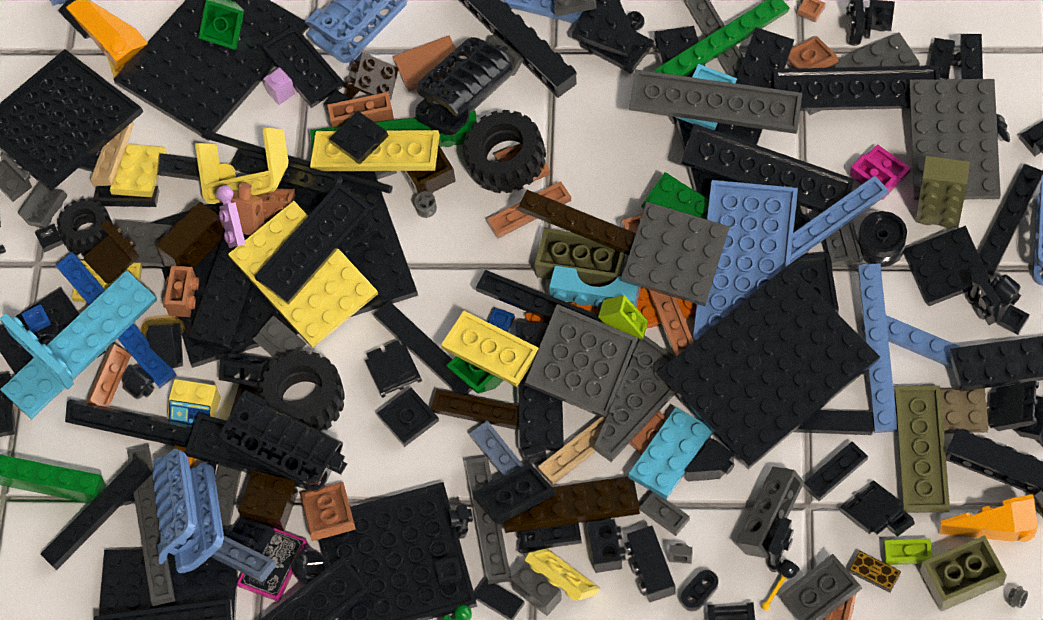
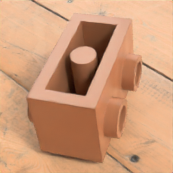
M171 266L170 274L166 280L167 291L163 297V307L166 308L169 316L190 317L191 309H194L196 304L194 292L198 290L199 279L195 276L192 267Z

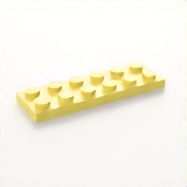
M438 130L387 131L389 136L361 164H358L330 143L329 138L336 131H316L310 168L321 171H435L440 137Z

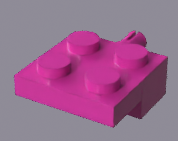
M877 144L867 155L864 153L851 167L850 176L861 185L876 176L890 193L910 173L911 168Z

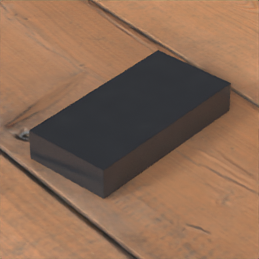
M487 578L475 593V598L478 602L508 620H514L525 604L524 600L499 585L488 584Z

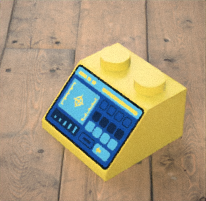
M174 379L169 396L168 420L194 426L198 413L216 417L221 399L217 386Z

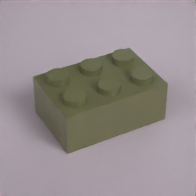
M985 535L922 561L920 570L941 611L1004 585L1007 576Z

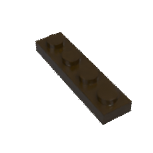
M436 389L431 410L434 413L481 423L488 421L491 425L517 430L518 409L516 405Z

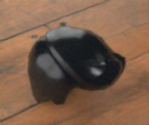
M312 549L301 550L294 556L292 572L294 577L301 583H309L325 570L323 557Z

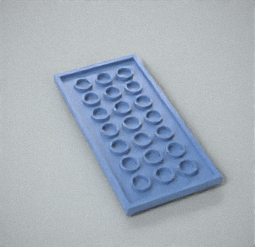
M712 180L707 220L730 226L706 306L697 304L693 341H696L781 270L790 265L798 188Z

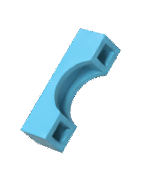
M556 265L549 286L550 296L579 305H592L601 308L603 300L625 295L637 307L641 289L638 286L621 282L622 276H618L615 281L607 286L592 287L580 280L576 269Z

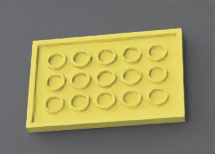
M293 201L248 237L244 245L237 246L228 255L313 349L378 295V291L339 249L289 305L255 280V275L308 217L298 204Z

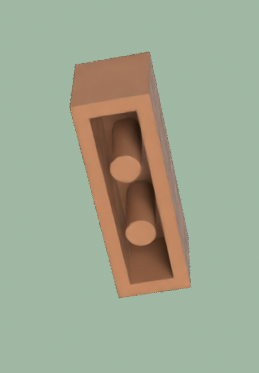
M388 92L327 105L332 127L342 126L357 111L373 122L394 120Z

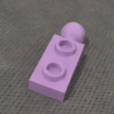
M221 186L217 189L216 196L223 203V206L219 207V217L224 224L225 241L228 243L229 248L244 245L245 240L236 203H231L233 190L229 186Z

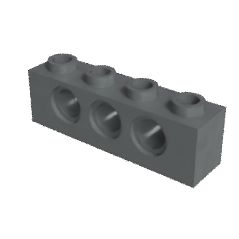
M772 467L769 475L766 477L765 483L736 541V544L746 555L769 558V546L783 517L788 518L804 484V481L795 470Z

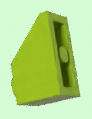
M625 295L603 300L598 317L604 324L638 339L644 338L648 320Z

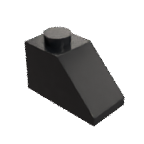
M181 323L149 325L146 333L149 347L171 368L182 367Z
M713 438L685 469V480L688 482L720 479L724 474L728 475L735 466L734 453Z

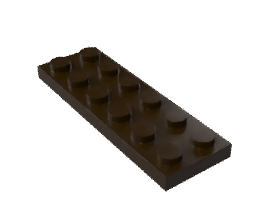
M627 476L553 487L554 496L504 522L505 533L638 515L640 514L635 481Z

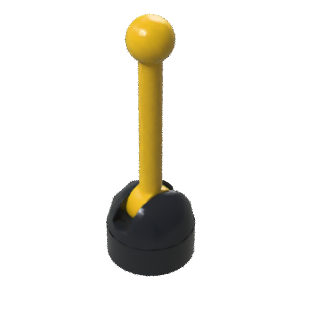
M784 559L780 565L779 571L782 577L768 599L761 604V608L764 611L770 609V603L785 579H791L799 572L800 568L790 560Z

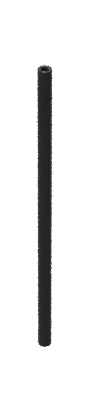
M207 130L202 132V138L266 156L264 147ZM288 155V162L310 167L311 161ZM325 171L340 175L345 181L391 194L393 189L391 185L344 171Z

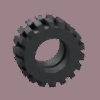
M80 199V202H71L72 205H66L64 207L65 211H61L59 214L60 218L57 219V230L68 251H73L77 256L81 253L82 257H84L108 236L100 226L107 220L113 226L105 206H102L98 201L94 203L93 199H88V201ZM86 223H94L90 230L76 232L80 226Z

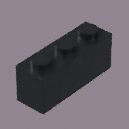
M653 525L627 533V542L624 543L627 555H632L634 562L631 564L635 576L639 575L642 581L639 583L642 595H647L649 603L675 595V583Z

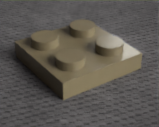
M985 388L961 392L959 389H940L944 433H955L956 428L969 430L972 433H988Z

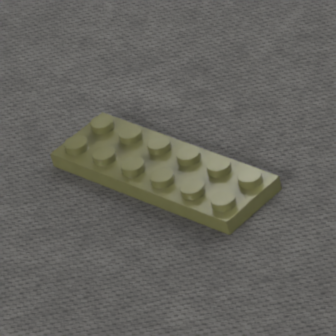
M895 386L903 509L907 513L949 512L950 503L940 386Z

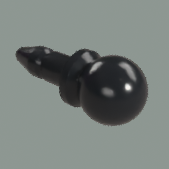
M996 114L997 134L1004 141L1010 142V134L1007 131L1005 119L1002 115Z

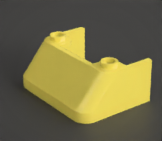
M262 129L269 171L236 177L235 169L231 164L219 163L217 144L196 143L202 195L205 202L208 204H221L222 202L217 199L216 192L219 187L224 185L229 186L234 192L238 190L240 183L251 184V194L255 196L274 192L288 167L284 129Z

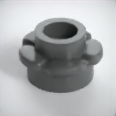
M1022 586L1016 589L1012 588L1008 595L1011 607L1022 608L1027 601L1028 591L1024 590Z

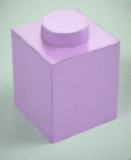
M278 68L263 79L267 93L278 105L295 94L292 80L281 68Z

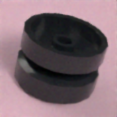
M879 211L873 212L862 221L858 242L863 259L869 264L880 263L881 267L895 264L901 259L905 250L907 228L899 216L892 212Z

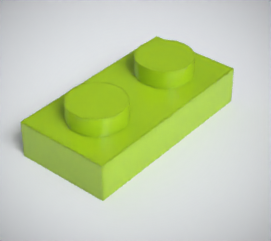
M931 539L884 540L885 562L887 565L922 564V561L932 558Z

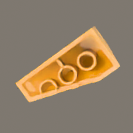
M75 0L66 7L117 69L148 44L136 28L90 0Z
M1033 494L1004 500L1003 506L997 508H990V506L982 507V510L978 511L975 515L964 513L942 520L938 528L939 534L973 538L985 535L987 539L1012 542L1019 540L1020 542H1027L1035 537L1037 532Z

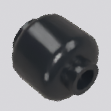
M1007 274L997 275L990 284L1001 300L1002 307H1006L1010 303L1014 305L1021 297L1019 294L1020 284Z
M141 367L130 368L121 380L123 382L122 388L135 399H140L143 396L148 398L155 389L152 386L154 378Z

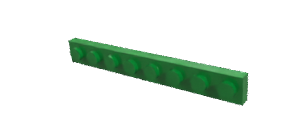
M766 0L661 65L653 72L688 76L696 70L698 64L704 66L753 35L755 27L762 29L788 13L790 7L783 0Z

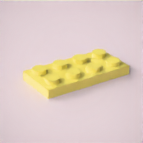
M466 311L462 312L441 344L443 350L516 387L532 365L539 350L538 347Z

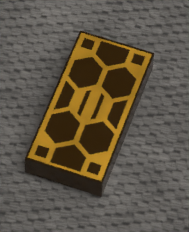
M859 551L849 569L851 574L891 593L901 574V571Z

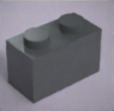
M527 563L511 578L512 590L546 616L562 600L561 589L549 583L540 573L533 571Z

